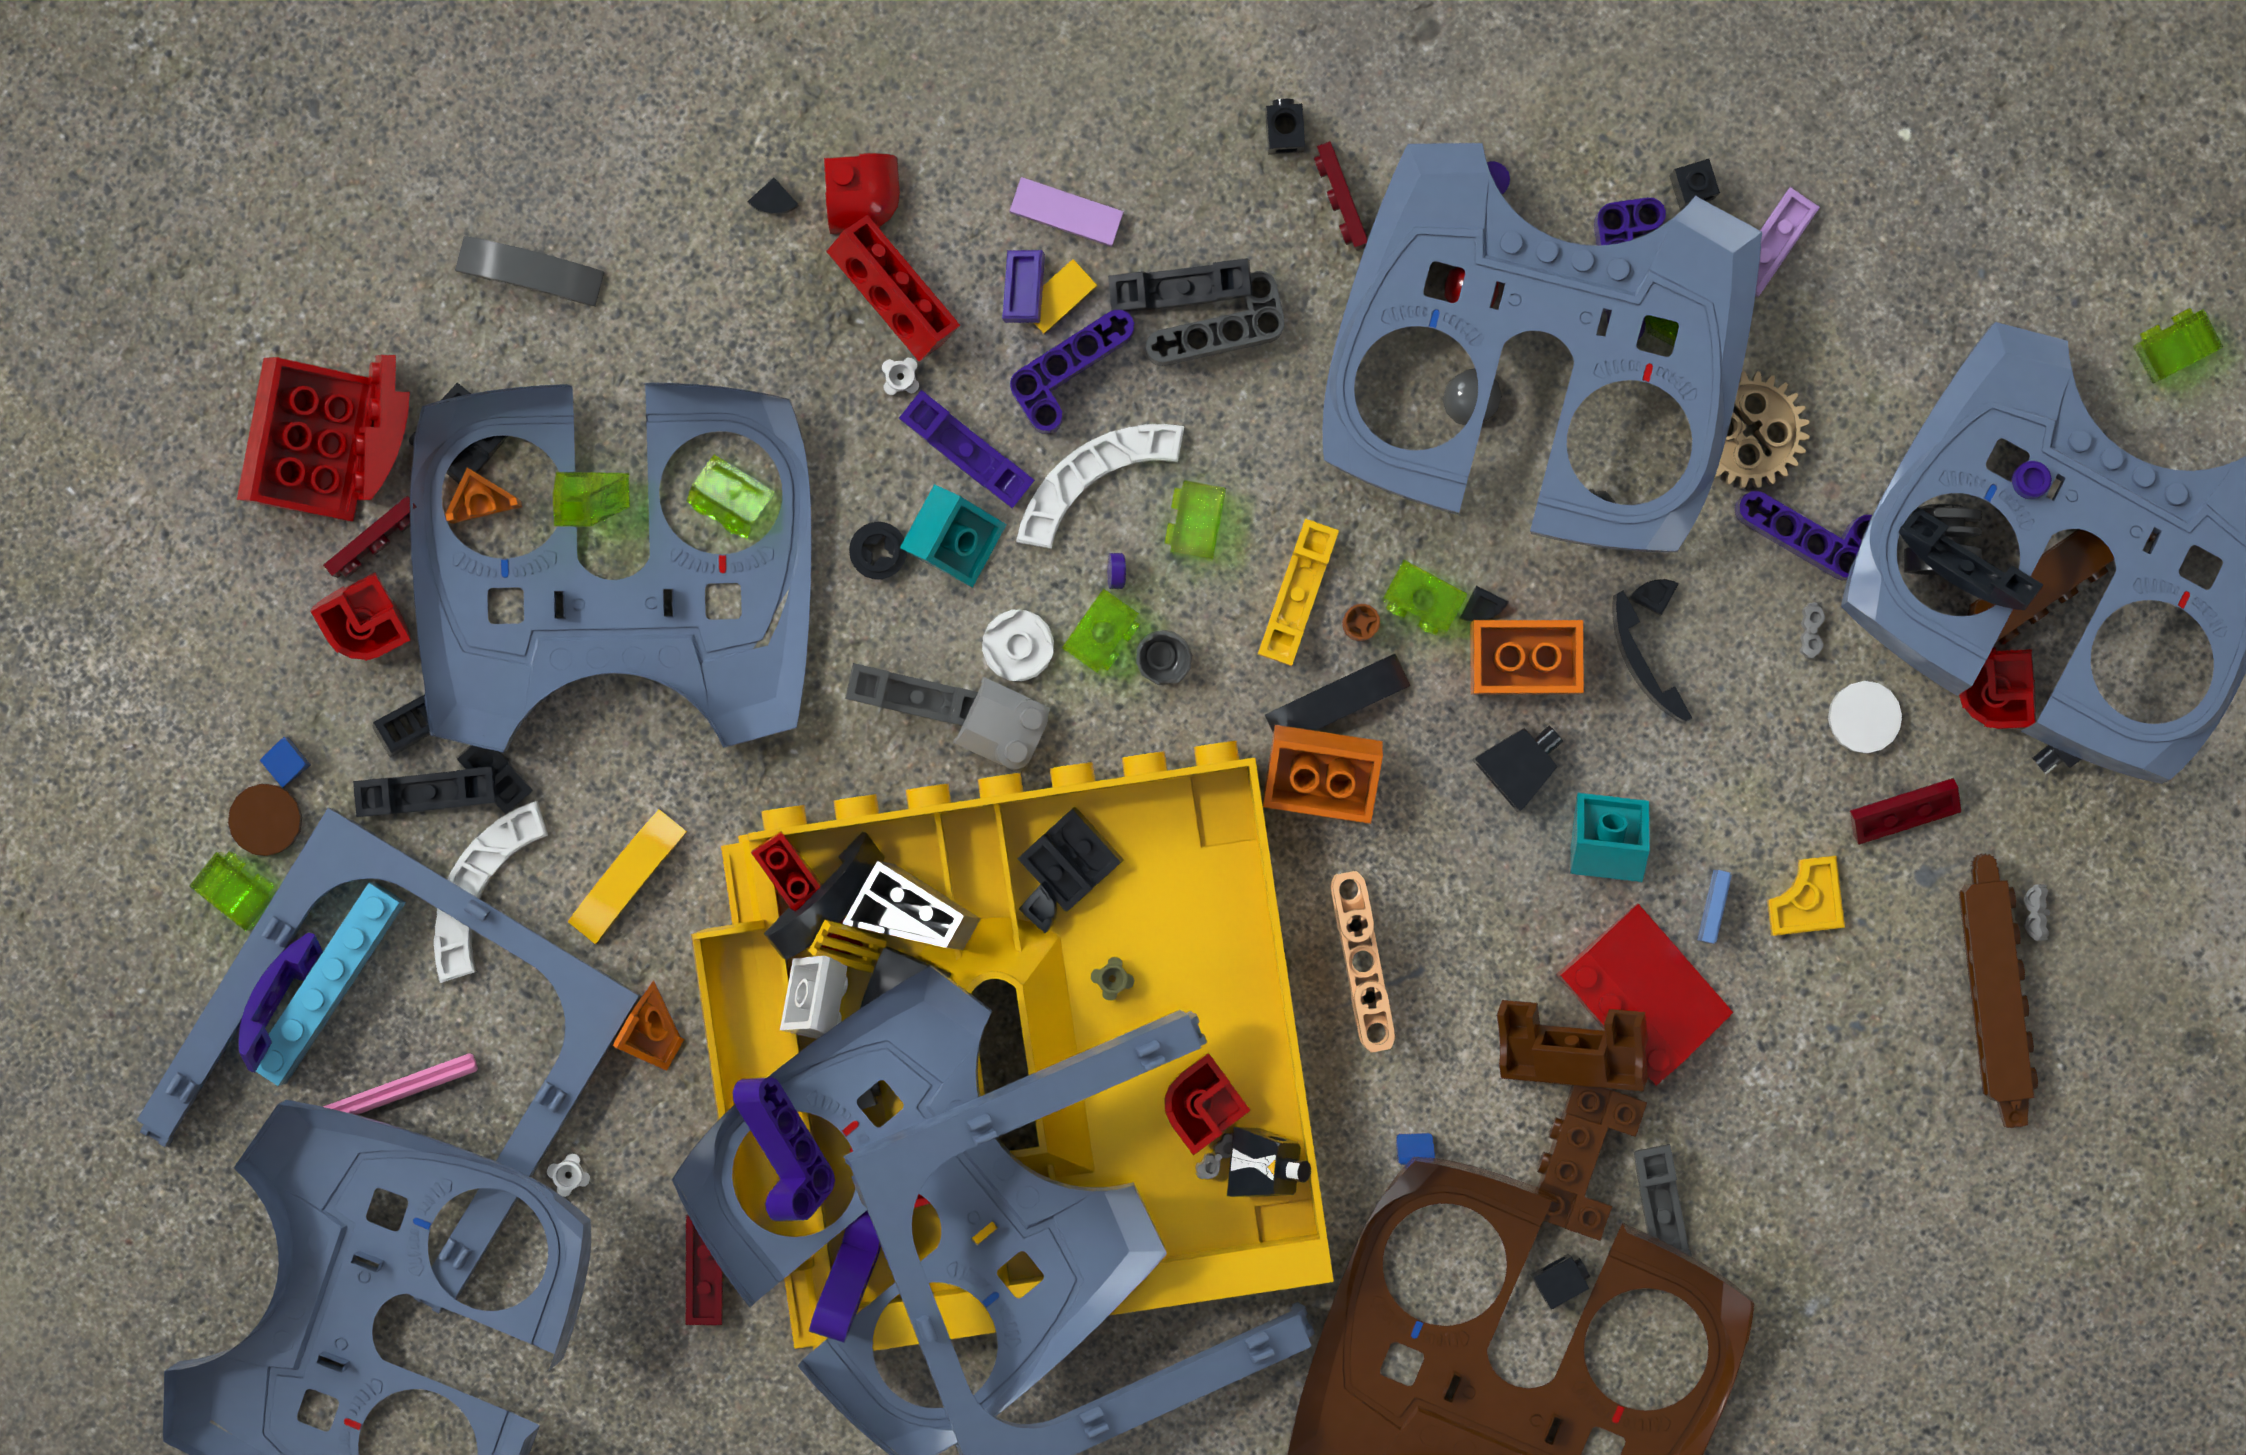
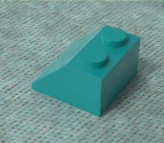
M934 484L900 548L973 588L1007 524L963 497Z
M1577 793L1571 840L1570 874L1643 882L1650 852L1649 801Z

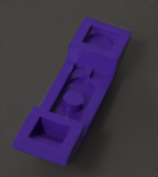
M922 390L899 417L903 423L1012 509L1035 481Z
M305 934L279 954L262 974L247 1001L239 1030V1053L248 1071L256 1072L272 1044L265 1028L293 979L304 981L323 953L315 934Z

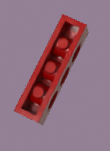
M868 215L845 229L826 251L919 362L941 347L961 326Z

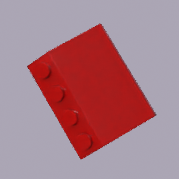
M279 357L263 358L237 500L353 522L358 493L353 492L352 478L353 472L359 471V456H354L353 439L355 434H359L360 427H371L372 420H369L368 405L370 398L374 399L375 384H370L369 377Z
M1638 903L1556 974L1604 1030V1023L1609 1009L1645 1012L1648 1042L1645 1048L1647 1080L1656 1086L1680 1066L1734 1013Z

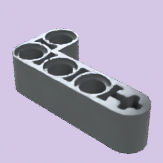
M1256 271L1251 274V283L1255 281L1266 282L1270 288V293L1264 298H1257L1253 295L1244 297L1247 311L1153 332L1146 342V355L1148 359L1157 366H1168L1271 343L1281 336L1285 324L1274 277L1265 271ZM1263 316H1271L1276 319L1278 329L1273 333H1264L1258 327V320ZM1228 324H1237L1241 327L1243 336L1237 341H1229L1223 336V328ZM1195 331L1202 332L1208 339L1207 345L1201 349L1190 347L1187 342L1189 334ZM1175 335H1181V347L1184 353L1178 354V346L1169 348L1165 357H1161L1159 351L1153 352L1152 349L1157 346L1158 340H1163L1165 345H1171L1176 343Z

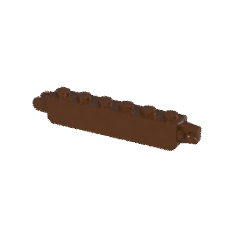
M2077 529L2044 552L2030 576L2043 584L2042 589L2025 610H2012L1996 642L1999 641L2001 645L2006 644L2020 634L2017 627L2028 620L2032 625L2050 612L2046 607L2058 599L2062 604L2079 592L2076 586L2084 580L2088 579L2092 583L2108 572L2106 565L2114 560V556L2106 543L2091 532ZM2151 532L2148 541H2153L2157 534ZM1979 598L1969 605L1968 616L1982 613L1996 604Z
M1985 853L1973 857L1972 864L1970 865L1972 866V884H1965L1958 893L1982 1091L1990 1100L1997 1102L2003 1126L2014 1128L2028 1125L2029 1098H2034L2033 1089L2038 1088V1076L2035 1067H2030L2029 1053H2033L2034 1043L2031 1032L2026 1031L2025 1017L2029 1016V1003L2027 996L2021 993L2020 981L2025 980V969L2022 959H2017L2016 945L2020 944L2021 937L2018 923H2013L2011 910L2016 908V895L2014 888L2008 886V880H2000L1999 868L1996 866L1998 864L1996 862L1997 859Z

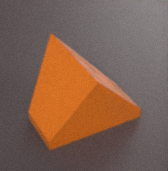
M467 467L445 516L449 523L454 524L522 508V503L520 499Z
M654 980L630 1013L613 1046L667 1071L684 1039L680 1037Z

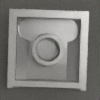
M983 677L982 685L953 743L1014 772L1021 773L1031 760L1045 730L1050 708Z

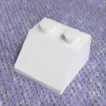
M827 956L793 959L780 1030L818 1039L841 1022V1013L839 1012L841 999L848 987V978L846 977L847 966Z

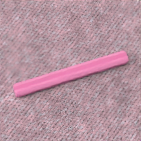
M466 1054L323 1107L358 1115L474 1073L478 1070L477 1063L473 1054Z

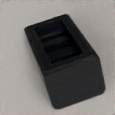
M425 694L373 722V730L390 758L430 735L424 699ZM417 709L427 724L423 728H421L413 714V711ZM405 717L414 733L408 735L400 719ZM391 724L401 739L397 742L394 741L387 729Z

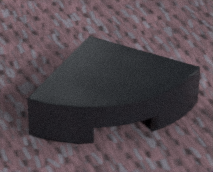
M775 178L771 179L747 201L757 211L767 214L788 213L799 206Z
M1668 579L1652 580L1639 586L1629 599L1661 616L1679 583Z
M1475 586L1459 619L1468 622L1473 620H1490L1504 610L1508 601Z
M1045 881L1038 886L1019 908L1044 933L1050 930L1057 915V903L1054 893Z

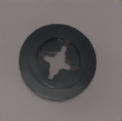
M871 522L862 526L853 535L849 546V555L853 566L863 576L871 579L883 580L895 575L906 561L907 552L900 548L904 537L896 527L885 522ZM885 536L884 549L893 557L885 558L880 556L878 561H875L874 566H872L873 553L867 547H864V544L877 545Z

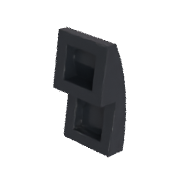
M470 745L456 757L465 769L494 766L497 803L495 804L505 815L533 791L518 771L499 751Z

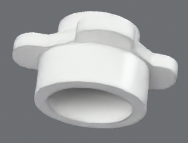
M912 358L895 362L891 359L886 360L882 365V371L886 375L884 391L889 395H895L900 391H907L910 394L915 393L919 389V382L915 378V370L918 367L917 362ZM899 373H902L904 375V378L902 380H899L897 378V375Z
M568 1154L564 1161L559 1164L553 1163L547 1169V1175L553 1178L557 1186V1193L564 1197L569 1196L572 1190L578 1186L584 1187L588 1185L590 1181V1175L583 1171L580 1165V1157L576 1154ZM571 1172L572 1177L566 1178L565 1173Z

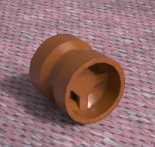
M1356 604L1344 614L1342 620L1343 630L1352 640L1366 641L1378 631L1380 617L1372 606Z

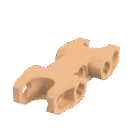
M1357 871L1336 874L1333 876L1330 889L1359 1039L1362 1045L1371 1053L1388 1050L1393 1046L1395 1033L1377 948L1366 882ZM1347 879L1353 880L1358 887L1357 895L1351 900H1346L1340 895V885ZM1353 919L1359 920L1362 924V927L1357 932L1352 931L1349 927ZM1359 951H1367L1372 957L1371 967L1364 972L1357 971L1352 964L1354 955ZM1366 991L1375 993L1376 998L1372 1003L1364 1001L1363 996L1366 995ZM1381 1023L1385 1028L1384 1038L1379 1042H1370L1367 1037L1368 1028L1372 1024Z

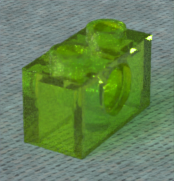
M1403 560L1381 600L1388 603L1385 609L1402 619L1408 614L1419 620L1417 627L1436 636L1439 631L1443 634L1448 632L1468 594ZM1424 590L1431 595L1432 605L1429 609L1420 610L1415 607L1413 595L1416 591Z
M1103 588L1062 646V650L1096 674L1102 668L1108 672L1120 655L1115 651L1122 639L1129 642L1141 624L1135 621L1139 613ZM1108 624L1112 627L1114 637L1110 642L1101 644L1093 638V630L1097 625Z

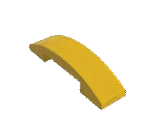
M1305 518L1257 655L1292 667L1339 530Z
M658 809L599 879L568 920V923L594 944H597L617 920L618 915L660 863L668 857L687 831Z

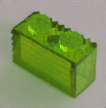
M2190 307L2171 317L2174 324L2162 330L2158 324L2139 334L2142 341L2133 345V348L2153 384L2224 347L2204 309L2193 313Z
M1183 480L1182 488L1175 487L1171 509L1178 510L1175 524L1168 523L1164 543L1171 545V554L1213 561L1226 488Z
M229 850L227 854L216 852L189 886L243 930L252 931L275 895L272 892L275 885L259 873L253 877L243 869L247 863Z

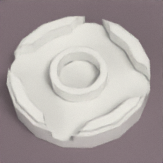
M1010 610L999 614L988 624L983 636L982 652L987 665L998 676L1009 681H1027L1037 677L1048 667L1053 656L1054 639L1049 626L1040 616L1027 610Z
M1868 681L1849 684L1839 691L1830 704L1828 715L1830 728L1839 744L1850 751L1859 753L1879 751L1893 742L1900 730L1902 720L1899 701L1891 690L1879 683Z

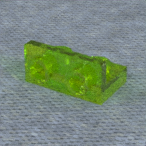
M714 454L691 485L686 501L699 514L710 516L721 523L728 532L747 539L752 533L755 523L772 501L775 492Z

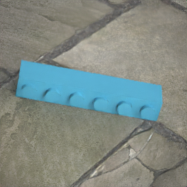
M376 882L368 883L269 1033L272 1044L258 1066L257 1073L277 1086L287 1084L405 905V901Z

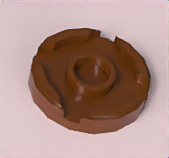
M258 784L248 787L235 798L229 810L228 825L233 839L242 849L255 855L271 856L283 852L294 844L301 832L303 817L296 799L289 791L278 785Z

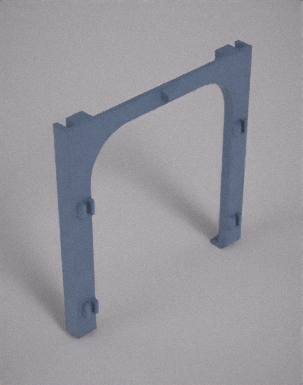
M327 808L137 1118V1121L144 1124L140 1133L155 1139L163 1147L171 1145L174 1138L172 1136L240 1027L247 1001L262 974L277 956L290 945L316 903L328 892L351 881L380 879L407 889L538 969L556 990L565 1017V1036L560 1055L496 1162L513 1168L529 1177H532L642 995L632 992L622 986L623 984L599 969H594L375 836L376 834L340 815L337 810ZM479 1188L431 1268L437 1281L455 1300L458 1299L517 1202V1196L500 1189ZM417 1297L413 1298L430 1306L438 1314L444 1309Z
M1178 1010L843 1156L846 1164L852 1169L853 1176L851 1178L861 1203L867 1208L958 1442L955 1445L959 1455H1075L1312 1347L1309 1337L1313 1336L1315 1332L1307 1321L1305 1306L1296 1302L1292 1304V1311L1057 1418L1035 1424L1012 1423L993 1416L983 1409L974 1398L918 1257L912 1235L914 1205L922 1186L941 1164L973 1147L1200 1049L1202 1045L1207 1043V1040L1198 1026L1200 1021L1197 1014L1192 1011L1185 1013L1182 1010Z

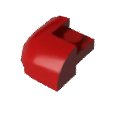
M864 153L852 157L824 158L826 207L830 234H841L845 229L866 215L872 219L879 229L891 219L898 208L900 197L898 158L895 155Z
M376 572L346 588L343 586L332 592L310 610L331 647L337 653L339 652L351 659L371 660L411 640L407 625L396 603L391 600Z
M1993 647L1973 685L1959 694L1962 708H1965L1973 719L1984 724V727L1996 729L2026 728L2036 723V693L2032 649L1996 651V647Z
M1209 1053L1181 1072L1170 1083L1164 1098L1165 1114L1171 1126L1193 1156L1222 1135L1225 1129L1251 1111Z

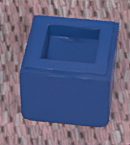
M283 737L260 759L261 763L282 788L311 766L289 737Z
M1431 1134L1397 1135V1162L1400 1165H1406L1413 1157L1435 1158Z

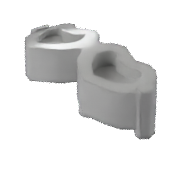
M1816 602L1808 603L1802 609L1804 617L1801 626L1804 629V633L1800 637L1802 643L1800 653L1807 659L1818 655L1824 645L1817 634V628L1821 626L1825 616L1822 608Z
M2045 884L2033 885L2024 897L2025 905L2031 911L2024 927L2030 937L2036 941H2046L2049 936V931L2046 928V916L2050 915V910L2046 909L2048 889Z
M1224 1133L1221 1140L1214 1144L1213 1152L1205 1154L1202 1162L1196 1164L1195 1169L1198 1178L1211 1179L1218 1175L1220 1160L1231 1157L1233 1133Z

